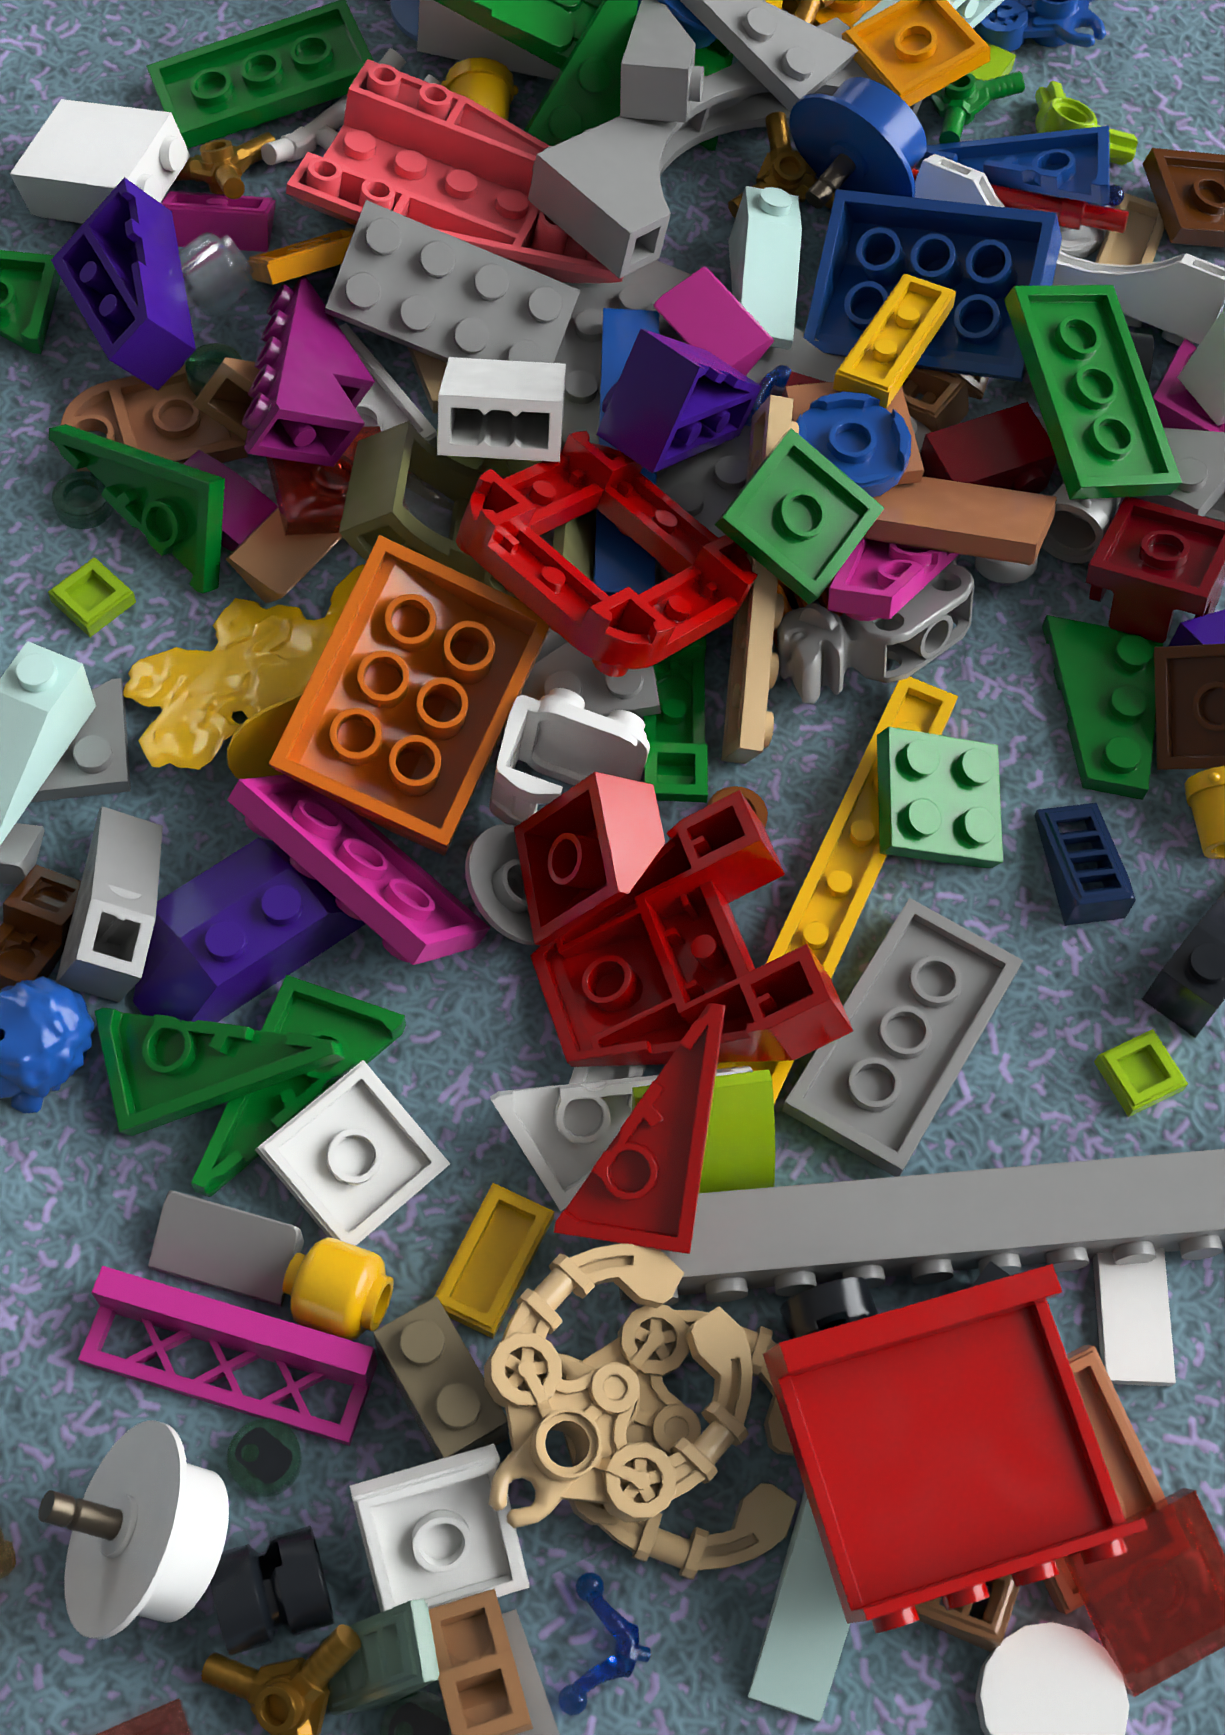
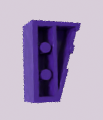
M124 177L56 253L51 262L108 360L154 389L159 390L174 373L182 368L185 361L196 350L172 211Z
M640 328L619 381L610 388L603 400L602 411L605 414L596 435L650 472L655 473L739 437L762 386L707 350Z

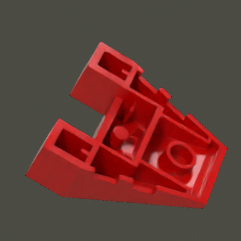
M740 790L681 819L666 833L670 840L661 848L629 894L546 946H540L530 955L566 1062L571 1067L666 1064L708 1003L726 1006L718 1063L794 1061L853 1032V1028L830 976L807 944L756 969L728 903L784 876L785 873L763 824Z

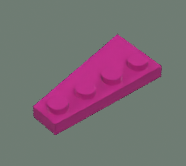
M862 538L834 577L829 588L828 611L845 613L848 617L858 621H873L879 618L890 620L959 554Z

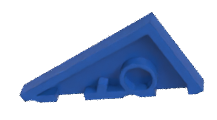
M1109 126L927 145L926 153L921 159L922 162L934 154L940 155L985 173L989 183L993 185L1096 204H1109L1110 200Z

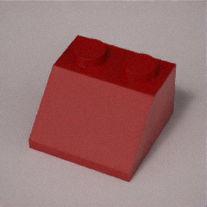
M593 772L514 827L534 945L546 946L629 894L666 843L653 784Z

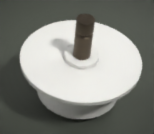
M155 1420L145 1421L135 1425L120 1437L96 1470L83 1499H75L73 1496L49 1490L40 1503L38 1518L41 1522L59 1527L66 1526L72 1530L65 1566V1601L71 1623L85 1637L98 1640L112 1637L127 1627L137 1616L165 1623L181 1619L200 1600L218 1566L226 1539L229 1516L228 1495L225 1484L214 1471L186 1463L181 1439L177 1432L168 1424Z

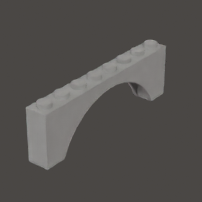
M837 17L816 26L841 39L842 33L850 29L848 25ZM852 58L847 66L813 94L818 93L832 96L845 80L852 77L868 79L870 77ZM737 61L729 67L709 76H704L701 102L692 101L686 123L623 118L619 116L537 153L533 164V176L528 200L620 279L660 257L671 215L664 199L660 176L677 157L693 146L715 136L738 130L766 127L765 118L773 112H784L788 127H790V112L740 61ZM921 101L910 106L915 115H917Z

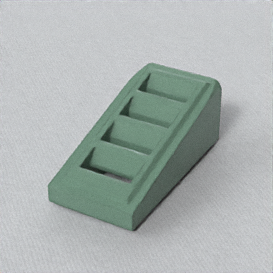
M425 1598L410 1600L349 1626L358 1634L361 1640V1647L328 1682V1689L330 1691L327 1703L328 1709L333 1715L339 1716L383 1708L438 1680L440 1675L428 1603H425Z

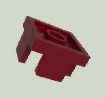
M1125 497L1089 563L1085 582L1091 584L1090 600L1101 602L1107 589L1113 592L1114 596L1108 626L1114 630L1164 643L1170 633L1175 610L1195 614L1194 618L1213 613L1219 601L1225 579V522L1134 497Z

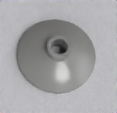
M499 824L492 826L475 838L467 852L465 874L469 892L479 912L493 928L511 940L522 944L534 945L514 827L517 825Z

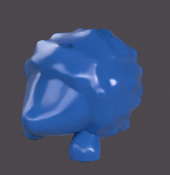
M44 976L34 981L23 980L15 986L1 988L0 1099L12 1097L10 1100L11 1106L22 1113H37L41 1110L43 1099L48 1095L49 1091H58L61 1084L66 1082L74 1074L75 1070L84 1065L87 1050L92 1046L93 1038L91 1034L95 1023L88 1012L83 995Z

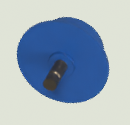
M852 77L845 80L832 96L818 93L805 95L793 106L789 118L793 141L800 155L814 170L818 181L805 193L807 201L813 207L821 209L836 192V189L915 197V181L912 170L926 153V135L912 109L891 89L872 79Z

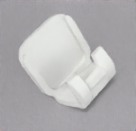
M554 688L550 690L548 695L542 696L540 700L524 695L517 696L508 716L496 764L489 810L505 824L518 825L538 811V804H549L561 795L562 786L515 770L514 768L518 760L526 762L531 768L543 775L571 785H576L593 772L640 781L650 751V744L644 732L645 724L643 720L636 714L626 710H613L609 713L608 717L584 709L585 702L583 698L565 688Z

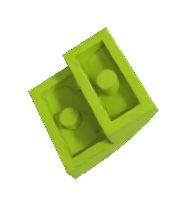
M770 1070L716 1076L699 1193L774 1187L775 1116ZM650 1085L632 1087V1111Z

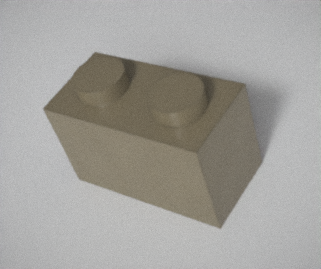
M437 1296L373 1332L377 1353L437 1460L494 1443L497 1446L509 1439L508 1422L504 1411L499 1404L494 1402L486 1389L482 1373Z

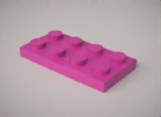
M285 774L239 779L227 799L230 804L245 816V824L254 833L277 844L290 856L289 861L299 873L321 883L336 897L335 902L345 914L366 923L382 938L384 948L401 961L416 965L473 949L480 944L490 929L484 921L363 816Z

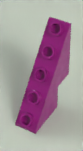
M301 276L293 289L285 284L281 285L268 306L266 313L271 318L261 335V340L266 344L255 362V367L260 371L248 393L254 400L242 420V425L248 428L244 449L248 454L334 467L365 425L356 407L375 381L334 318L325 313V304L306 276Z

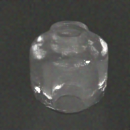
M206 232L179 250L189 312L197 307L204 316L214 318L249 293L250 282L247 277L254 271L228 235L220 239L217 235Z

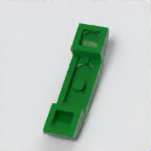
M706 635L653 665L661 713L643 716L644 732L650 744V751L643 770V782L654 785L657 801L707 803L708 746L705 744Z

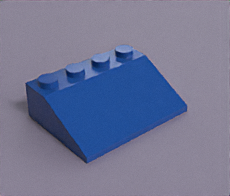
M836 189L804 339L823 353L847 357L903 274H908L956 291L953 309L914 368L1022 382L1026 366L1004 299L1014 286L1052 285L1062 241L1057 213Z

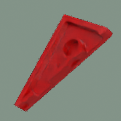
M708 1003L698 1019L694 1021L655 1081L651 1083L612 1143L601 1155L587 1179L556 1220L554 1233L690 1254L726 1010L725 1005Z

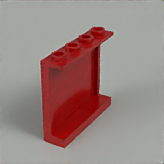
M1053 1264L783 1341L763 1354L847 1624L871 1620L875 1634L905 1626L920 1620L915 1606L917 1604L942 1597L946 1610L975 1603L990 1597L985 1582L1009 1574L1012 1576L1015 1587L1042 1581L1059 1574L1055 1559L1077 1552L1080 1553L1083 1565L1112 1558L1127 1552L1123 1537L1148 1529L1144 1518L1131 1521L1125 1520L1047 1301L1062 1293Z

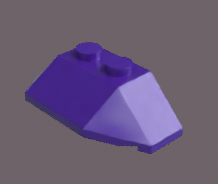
M258 837L157 901L156 919L142 978L135 985L133 1003L141 1015L154 1017L157 1014L191 1022L197 1020L218 1022L366 923L345 914L335 902L336 897L317 880L299 873L289 861L290 856L271 840Z

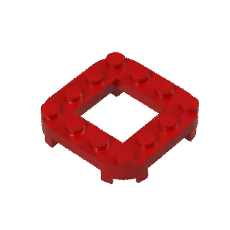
M578 431L568 435L560 454V462L542 461L504 479L492 469L484 472L479 477L471 495L455 541L461 551L472 556L508 592L514 594L545 621L554 632L561 635L578 651L592 658L596 669L610 677H622L627 673L628 669L647 668L659 663L733 619L737 615L758 574L752 572V565L746 556L747 552L727 535H723L720 538L715 536L641 474L643 466L619 450L601 444L590 443L589 433L587 431ZM596 508L612 521L621 533L632 538L658 560L666 571L674 574V576L639 595L628 586L608 596L543 540L540 535Z

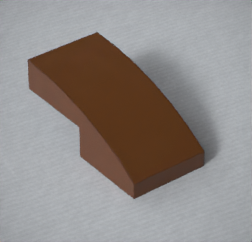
M35 865L4 901L3 923L0 925V991L1 988L15 986L23 980L34 981L42 976L45 978L49 977L64 951L81 883L80 880Z

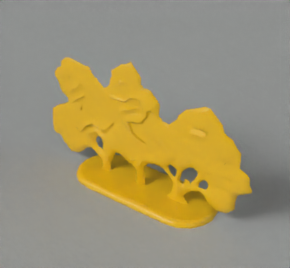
M365 564L355 567L334 588L330 598L331 605L323 618L308 620L298 607L275 605L266 609L262 608L258 602L235 598L228 607L223 609L212 625L216 630V638L218 640L217 645L212 651L186 650L175 647L168 651L142 658L134 663L128 672L130 680L124 686V697L131 698L146 707H160L162 709L159 716L148 726L138 740L151 766L160 768L170 763L178 768L199 770L214 759L223 741L233 735L227 748V764L236 778L248 779L283 775V773L270 767L269 762ZM242 711L248 719L244 723L239 724L231 716L233 712Z

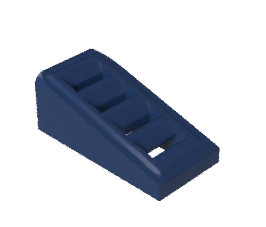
M1097 803L1037 810L1034 816L1064 926L1126 918L1136 901L1128 874ZM1085 820L1087 830L1060 833L1057 824ZM1091 842L1093 849L1068 852L1065 845ZM1097 862L1098 868L1076 871L1073 864ZM1102 881L1104 888L1083 890L1081 884Z

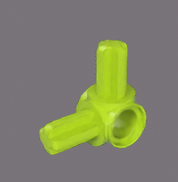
M1051 81L1047 87H1039L1036 91L1035 98L1039 108L1035 119L1037 133L1100 127L1098 126L1095 114L1088 106L1066 97L1061 83ZM1109 128L1110 162L1119 165L1132 162L1136 155L1137 137L1134 134Z

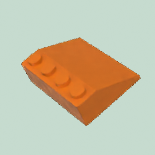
M379 535L272 755L269 766L375 824L445 856L507 724L514 701L517 696H520L548 636L550 627L522 601Z

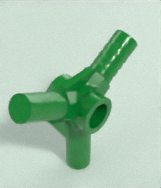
M1017 71L985 81L982 79L976 81L975 76L968 73L928 96L940 117L944 118L939 136L940 144L960 142L964 125L971 123L975 115L986 107L990 101L1024 92L1025 83L1022 73Z

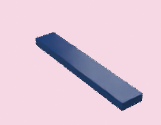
M603 308L599 426L605 414L602 411L603 400L610 388L619 381L640 328L659 334L660 313L658 311ZM599 437L598 444L616 449L611 444H609L608 442ZM643 467L640 473L657 486V472L652 473ZM596 509L594 583L608 596L628 586L638 595L654 587L655 558L632 538L621 533L612 521Z

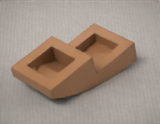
M495 1589L429 1609L440 1675L438 1676V1681L452 1735H516L533 1729Z

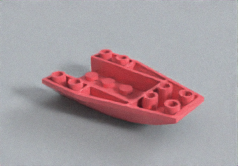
M367 59L348 89L344 124L323 157L307 152L286 186V194L301 205L355 226L365 200H368L560 282L615 283L622 282L623 277L619 279L528 200L536 155L551 146L473 100L449 91L442 85L428 83L400 72L393 66L379 64Z

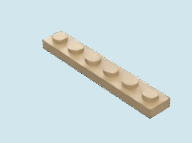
M770 394L752 416L746 483L789 429L792 428L799 434L798 423L792 421L794 399ZM748 553L746 556L752 565V572L758 574L737 615L734 617L721 761L744 764L761 754L764 748L769 746L772 739L774 715L772 712L767 711L768 691L773 688L779 670L778 653L772 652L774 630L779 628L784 611V597L782 594L777 593L778 578Z

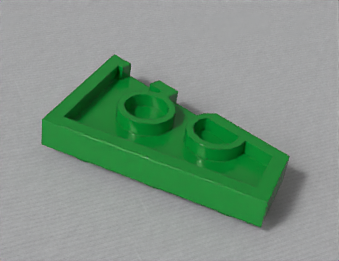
M1046 615L1042 629L1046 644H1049L1055 664L1053 673L1057 689L1062 692L1068 716L1067 728L1082 788L1143 800L1149 790L1156 720L1154 647H1163V643L1114 630L1107 626Z

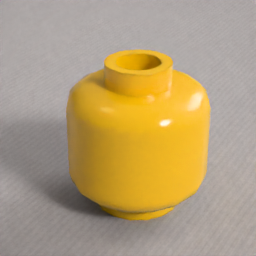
M326 1237L316 1242L306 1255L302 1253L294 1255L286 1270L282 1289L283 1293L291 1295L290 1309L296 1323L353 1341L361 1336L366 1329L374 1332L379 1327L388 1309L394 1282L392 1277L386 1276L385 1263L382 1257L376 1253Z

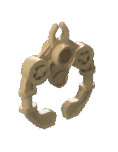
M633 1244L597 1247L570 1258L560 1253L549 1265L551 1272L534 1291L527 1288L516 1300L518 1308L510 1319L501 1342L492 1350L484 1365L485 1387L494 1402L506 1410L512 1452L499 1465L492 1478L489 1505L495 1511L503 1510L507 1505L509 1484L513 1480L524 1478L532 1483L536 1491L535 1500L531 1506L511 1509L507 1513L506 1522L513 1528L540 1522L556 1508L562 1499L602 1503L609 1514L623 1522H644L665 1510L673 1499L690 1491L700 1482L704 1484L710 1482L718 1472L715 1467L716 1462L731 1444L738 1446L749 1435L744 1423L751 1401L753 1366L746 1333L720 1306L689 1326L685 1337L692 1358L715 1379L712 1402L701 1412L709 1426L693 1444L683 1437L678 1439L671 1447L672 1455L669 1457L664 1451L649 1443L628 1444L626 1439L627 1425L640 1394L639 1380L634 1371L627 1365L613 1362L605 1364L578 1379L563 1380L561 1357L546 1337L548 1333L552 1334L563 1322L555 1310L571 1292L583 1299L596 1285L614 1282L635 1303L658 1308L672 1298L684 1272L660 1249L635 1246ZM549 1431H561L573 1441L576 1457L572 1467L560 1466L549 1457L545 1446L546 1436Z
M661 1305L658 1308L649 1306L638 1308L627 1317L618 1331L617 1339L586 1359L580 1360L567 1354L558 1353L561 1357L562 1379L566 1381L578 1379L605 1364L613 1362L622 1363L630 1367L638 1377L640 1394L627 1425L628 1444L649 1443L664 1451L667 1456H671L670 1449L678 1439L683 1437L692 1444L701 1435V1425L695 1412L668 1391L662 1377L680 1367L690 1350L685 1337L689 1326L709 1312L673 1310L668 1305ZM762 1326L757 1331L742 1327L745 1330L750 1347L753 1376H758L773 1395L764 1422L768 1447L777 1454L794 1456L763 1357L765 1352L777 1345L771 1339L773 1330ZM563 1433L572 1464H574L576 1457L574 1443L568 1435ZM761 1483L756 1485L739 1501L731 1530L709 1534V1531L695 1527L690 1535V1539L660 1529L661 1513L644 1522H623L609 1514L602 1503L568 1500L575 1515L589 1525L599 1526L614 1541L633 1552L632 1558L647 1562L648 1557L678 1567L680 1568L679 1576L690 1580L695 1578L697 1571L727 1568L755 1559L772 1549L787 1536L797 1504L796 1500L773 1484Z

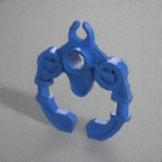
M1004 0L973 28L984 41L1009 52L1019 49L1027 38H1032L1039 45L1046 47H1058L1069 43L1074 46L1089 48L1095 43L1094 37L1097 40H1102L1107 35L1103 21L1088 9L1089 2L1093 0ZM1089 27L1093 29L1094 36L1077 33L1075 29Z

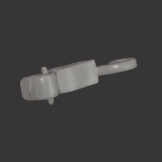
M959 554L890 620L879 618L873 621H858L848 617L845 613L839 617L837 614L828 611L825 607L816 603L807 604L805 607L787 612L777 629V653L779 656L780 676L783 679L792 678L796 691L800 695L802 702L806 704H814L818 700L821 686L830 687L832 692L838 695L843 689L844 674L849 667L855 668L867 679L883 683L907 679L961 641L971 626L974 579L965 567L957 566L956 564L963 554ZM1038 556L1035 563L1031 565L975 557V567L988 580L1004 584L1017 583L1026 580L1034 574L1037 569ZM953 622L957 625L954 629H952ZM887 658L898 661L901 666L895 670L886 671Z

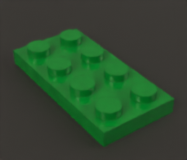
M338 0L146 66L163 111L172 113L186 147L189 149L348 94L350 85L367 59L374 60L346 0Z
M1114 285L1014 286L1005 297L1004 302L1069 500L1171 495L1180 486L1182 480Z

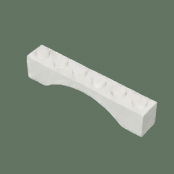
M937 154L922 161L915 180L914 198L1005 207L995 194L985 173ZM1059 251L1052 285H1114L1127 325L1141 327L1142 323L1145 322L1163 330L1161 336L1180 346L1184 339L1193 344H1200L1220 315L1225 304V268L1187 253L1160 262L1115 265L1095 263Z

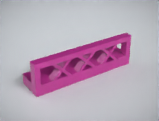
M106 1266L101 1267L91 1292L100 1306L78 1358L81 1364L350 1446L378 1365L374 1347ZM115 1315L143 1322L153 1345L126 1359L101 1352ZM154 1326L176 1333L160 1341ZM192 1338L209 1342L220 1364L194 1379L177 1375L166 1354L168 1350ZM220 1346L243 1354L227 1361ZM159 1356L165 1371L144 1365L143 1363ZM259 1358L277 1363L287 1384L286 1387L261 1400L243 1395L232 1373ZM288 1367L311 1374L294 1382ZM226 1376L232 1391L209 1384ZM326 1378L353 1386L340 1424L311 1416L300 1392ZM293 1397L300 1412L276 1404Z

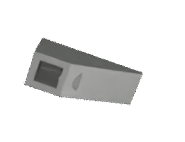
M103 806L99 809L56 978L58 984L120 1002L142 978L156 919L162 825Z

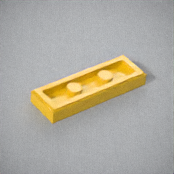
M903 274L836 371L833 389L839 392L846 391L871 395L880 399L879 406L887 409L953 309L956 291L908 274Z

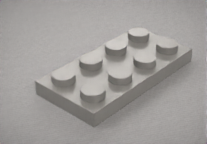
M365 200L325 307V313L446 363L449 357L554 363L580 290Z
M909 898L843 1006L853 1032L815 1051L785 1100L782 1111L895 1177L900 1176L1018 972L1023 960Z

